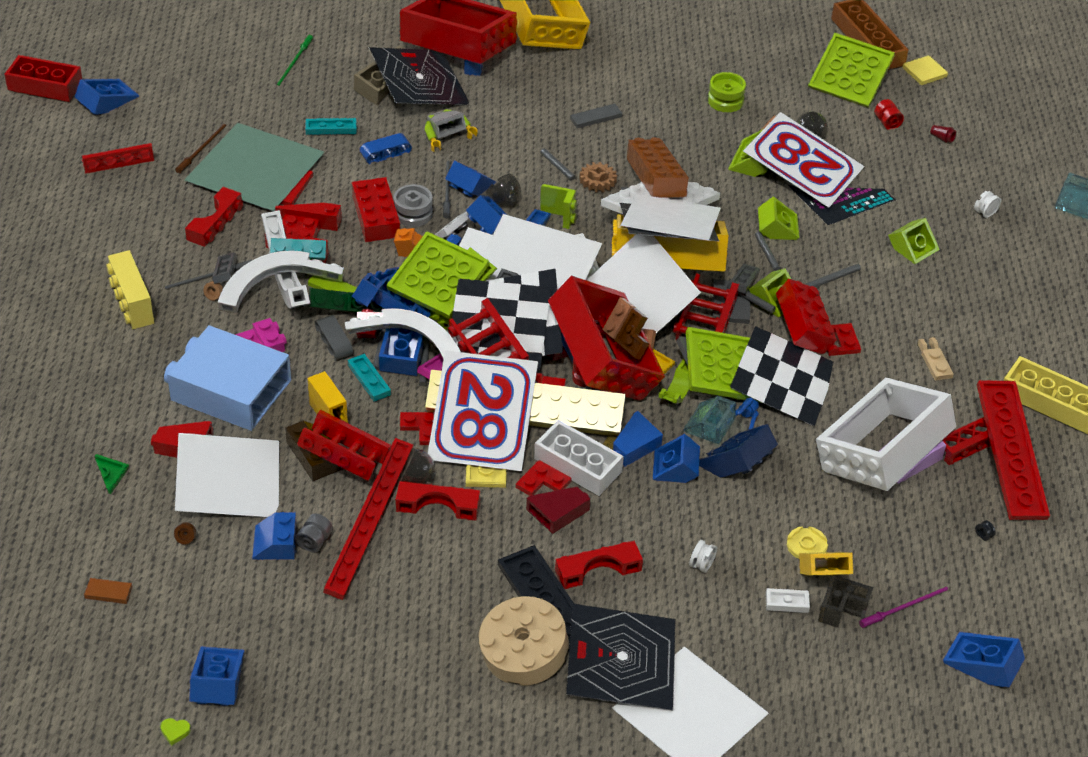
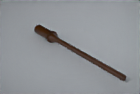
M223 124L190 157H185L175 168V171L180 174L189 164H192V159L226 127V124Z

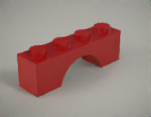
M222 187L214 196V204L217 211L208 217L194 218L185 228L186 240L203 247L212 242L215 235L224 229V225L233 219L237 211L242 209L241 193Z
M399 481L395 499L396 512L416 514L426 505L442 504L454 512L456 519L477 521L480 490Z
M634 540L555 559V572L564 589L583 585L585 575L590 570L598 567L614 569L622 576L642 571L643 558Z

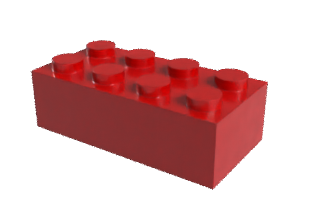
M18 55L4 74L7 90L67 102H70L75 95L80 79H82L80 66Z
M387 178L352 182V197L365 242L395 238L397 229H400V221Z
M788 278L776 292V296L793 343L796 346L819 354H825L837 339L819 291L814 286H808L800 281Z

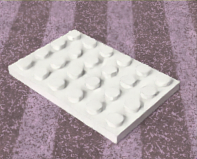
M641 181L637 185H632L625 190H620L601 199V206L623 214L620 203L632 204L636 194L651 195ZM688 182L686 197H667L665 199L707 205L719 200L720 192L714 191L710 187L700 186L696 182Z

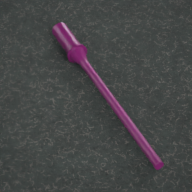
M948 587L941 588L886 612L878 611L876 614L859 620V624L864 628L876 622H882L886 616L948 590Z

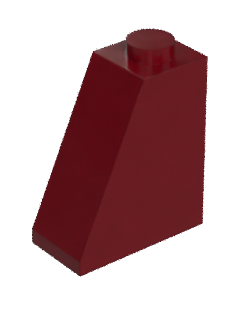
M578 487L531 495L527 497L526 510L554 534L590 511V497Z

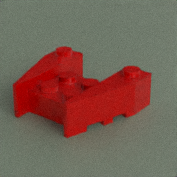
M309 203L275 206V211L280 210L286 239L325 240L317 238L320 229L338 231L342 221L341 205ZM265 234L266 248L269 249L268 243H267V239H266V234ZM326 240V257H325V260H320V261H322L323 263H326V260H327L328 255H329V253H328V240Z

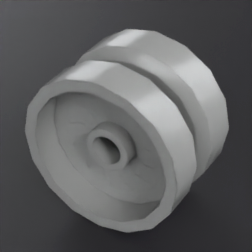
M411 184L400 187L395 191L393 198L400 224L408 227H419L431 220L433 200L431 192L426 187Z

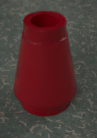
M933 125L930 130L931 135L945 143H952L957 135L953 127Z

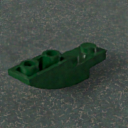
M317 288L309 289L310 304L308 307L362 312L364 309H369L380 313L384 309L373 301L368 307L359 304L352 297L353 292Z

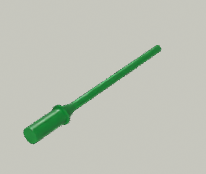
M308 35L300 45L299 52L277 85L280 86L301 53L308 49L309 44L313 40L312 35Z

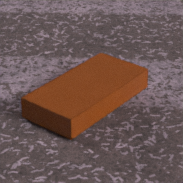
M90 578L84 597L91 600L127 604L132 590V583Z

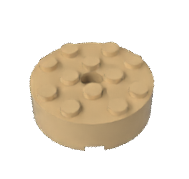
M515 597L500 603L487 614L479 631V644L488 669L500 680L506 683H520V686L537 684L554 675L563 665L567 650L569 649V639L562 615L552 604L536 597Z

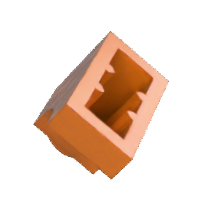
M415 228L397 229L394 244L398 256L408 257L423 237L415 231Z

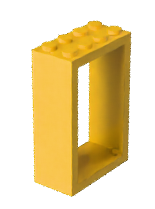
M500 0L504 9L517 12L516 33L522 45L582 49L590 21L578 0H549L557 16L533 15L525 0Z
M617 214V219H613L612 256L636 235L629 234L627 227L620 226L624 216ZM716 221L714 225L719 241L654 236L681 269L726 271L729 235L724 221Z

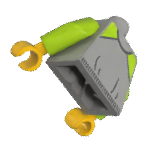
M445 109L427 116L428 121L425 124V132L429 141H431V150L435 152L434 147H438L441 150V142L436 140L437 138L439 139L467 129L468 139H472V134L477 137V128L471 127V123L462 112Z

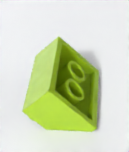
M764 129L742 140L728 170L753 177L764 175L768 171V167L743 152Z

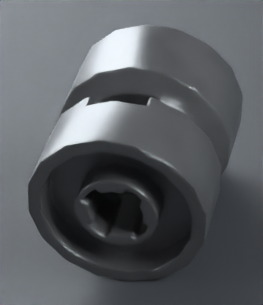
M315 513L310 515L304 526L295 537L296 543L304 550L312 553L318 552L324 540L333 531L332 523L321 514Z

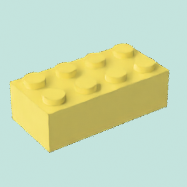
M130 250L109 255V263L106 264L107 271L111 275L109 283L111 288H115L114 295L116 300L120 299L119 307L121 312L125 311L124 319L126 324H130L132 329L154 324L151 298Z

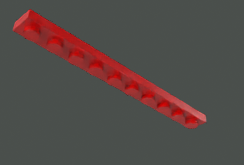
M398 438L394 439L329 576L323 593L341 600L344 599L410 456L413 444Z

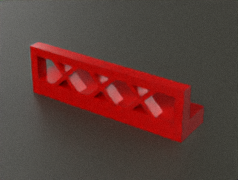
M151 143L82 156L85 174L154 161Z
M984 417L950 432L942 440L946 444L944 461L948 465L954 464L991 446L988 431L975 430L978 426L987 428ZM964 433L972 435V437L967 439L960 437V435ZM949 440L957 443L950 447L946 441Z

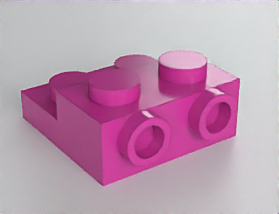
M270 318L252 323L253 329L235 334L280 352H285L284 345L287 344L285 335L283 333L279 334L280 330L277 322H272Z

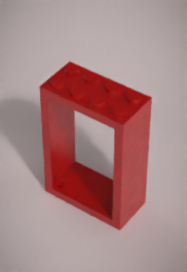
M418 0L400 10V41L481 64L516 43L517 12L473 0Z
M571 275L551 296L548 302L586 386L606 392L625 394V397L635 400L644 399L665 377L650 344L641 359H636L604 331L617 360L612 359L594 321H599L603 329L620 297L629 301L626 294ZM642 329L639 335L648 342Z

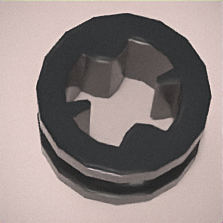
M988 520L975 527L976 534L984 541L989 540L996 534L995 527Z

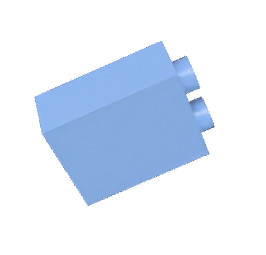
M208 325L198 338L192 337L189 340L185 354L178 362L172 361L167 366L164 381L169 385L172 401L252 431L291 382L289 354Z

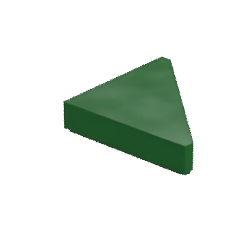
M95 454V460L106 489L111 494L128 471L129 464Z

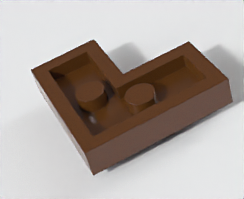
M632 308L614 341L634 358L641 359L649 342L641 337L639 333L648 317L638 309Z

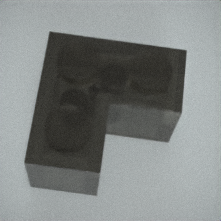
M832 575L821 605L818 621L838 628L844 612L865 618L874 587Z

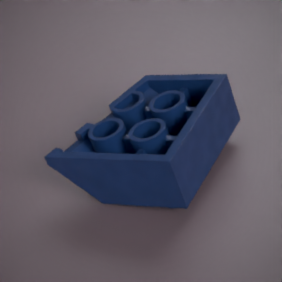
M765 424L732 436L723 442L722 446L706 453L707 457L699 458V466L720 478L739 472L745 474L753 470L752 466L761 463L763 457L773 453L772 449L778 444L769 425Z

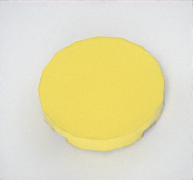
M797 527L788 535L787 548L798 559H800L799 553L827 552L826 536L814 527Z

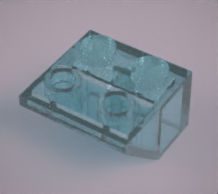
M1069 173L1055 208L1088 219V178Z
M720 396L700 402L683 431L719 444L736 418V402Z

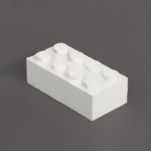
M560 420L535 443V460H541L572 478V481L598 496L622 473L623 456Z

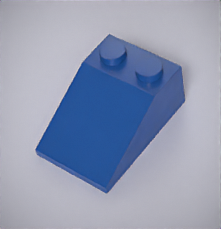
M80 79L75 98L95 115L106 114L139 97L135 91L120 79Z
M386 328L379 353V371L417 376L425 337L408 329Z
M959 632L943 662L986 684L1010 687L1025 657L1020 639Z
M200 647L190 677L189 702H196L198 704L214 703L221 706L235 705L244 650Z

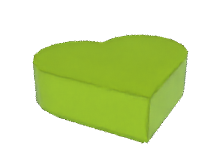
M168 718L162 721L160 725L163 736L171 746L187 737L191 731L190 724L186 720L176 721L175 719Z

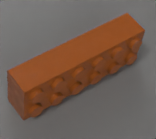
M846 0L834 3L831 19L847 37L895 52V56L888 69L901 67L906 63L908 48L864 0Z
M653 137L647 140L634 138V140H628L627 160L651 196L659 198L687 196L689 177L660 138Z

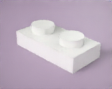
M464 212L457 216L435 235L441 238L445 237L446 239L451 234L454 235L455 229L459 230L466 225L465 221L469 219V214Z
M766 589V610L809 613V591Z

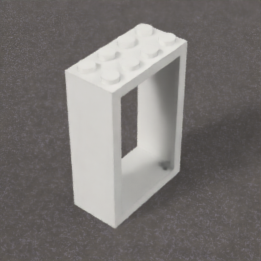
M885 378L816 438L822 470L888 491L956 428L951 394ZM890 414L913 420L879 452L856 445Z

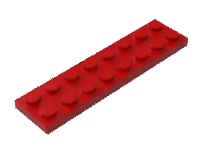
M979 380L976 385L1009 520H1048L1050 513L1016 381Z

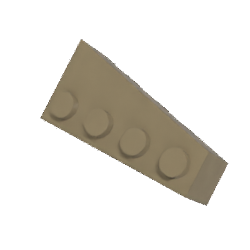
M400 45L396 47V48L405 49V48H403V47L400 46ZM376 61L354 75L353 89L376 105L390 92Z

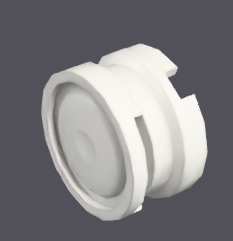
M985 191L980 195L982 198L976 201L974 210L988 218L999 209L1001 198L996 195L994 196L990 191Z
M700 540L691 555L690 567H698L701 572L706 573L715 559L717 546L713 544L707 545L704 540Z

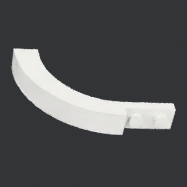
M280 210L261 214L269 254L271 238L286 239ZM296 272L275 274L281 295L288 308L310 304L307 287L300 284Z
M280 251L263 255L244 265L230 278L220 294L218 308L237 313L242 299L255 284L278 273L301 272L342 282L344 268L337 264H325L316 259L310 260V253L302 251Z
M392 308L382 309L383 317L372 315L369 316V319L352 318L349 322H345V329L349 334L386 328H403L415 331L428 338L439 349L443 359L445 351L461 352L453 338L443 327L429 317L414 311Z

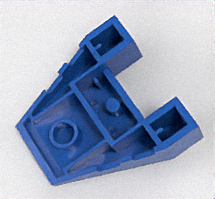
M400 267L386 269L383 273L377 271L374 275L368 273L352 295L356 302L367 307L373 301L384 309H404L420 313L426 317L430 316L427 308L387 289L386 285Z

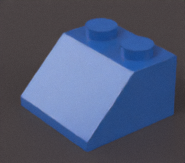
M455 160L445 178L451 182L450 186L458 190L461 187L464 189L463 193L470 197L473 194L480 196L496 183L493 179Z
M480 195L466 210L469 213L468 217L474 223L477 222L481 226V231L491 235L494 234L503 214L507 215L491 197Z
M683 434L655 449L653 480L686 483L698 477L700 446L686 434Z
M275 512L255 526L253 560L295 559L296 512Z

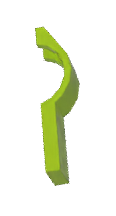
M684 358L676 368L668 390L666 391L663 388L659 393V398L676 404L683 402L690 389L688 365Z

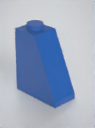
M637 411L614 441L613 451L623 456V466L626 467L661 447L663 434Z

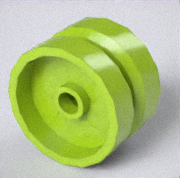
M722 72L714 75L709 85V105L720 112L731 113L741 109L744 104V93L746 90L745 80L738 74L731 72Z

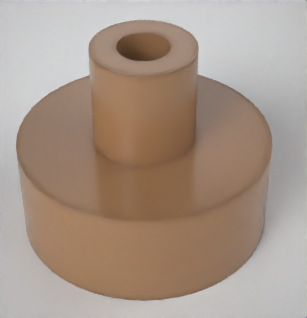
M211 281L204 286V295L209 300H217L223 287L220 283L214 284Z

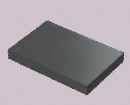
M714 279L713 287L726 290L730 280ZM713 295L714 303H725L724 297ZM738 295L729 322L750 323L749 300ZM713 310V318L720 317L719 311Z

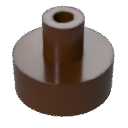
M188 522L179 524L174 530L176 541L180 544H189L196 537V528Z

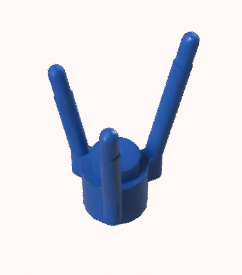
M747 398L717 429L720 430L740 414L746 418L752 417L749 429L754 428L756 418L759 415L757 412L758 402L753 398Z

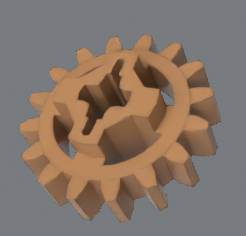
M592 162L591 166L586 164V168L582 167L579 179L580 184H583L584 188L588 187L589 191L595 189V192L598 190L604 192V189L610 190V187L615 186L617 175L616 171H613V167L608 168V164L602 165L599 162L596 165Z

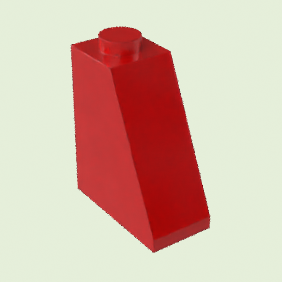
M203 421L159 427L157 433L153 434L151 438V446H153L154 453L177 458L179 433L213 436L212 422Z

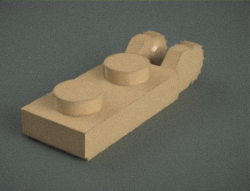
M934 337L929 338V345L932 349H928L925 340L919 339L918 346L922 352L921 355L934 380L953 378V372L941 349L938 347L937 340Z

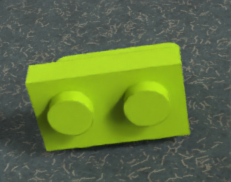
M543 184L541 186L540 210L562 215L563 228L570 229L571 224H575L577 217L575 213L577 207V200H575L576 190Z

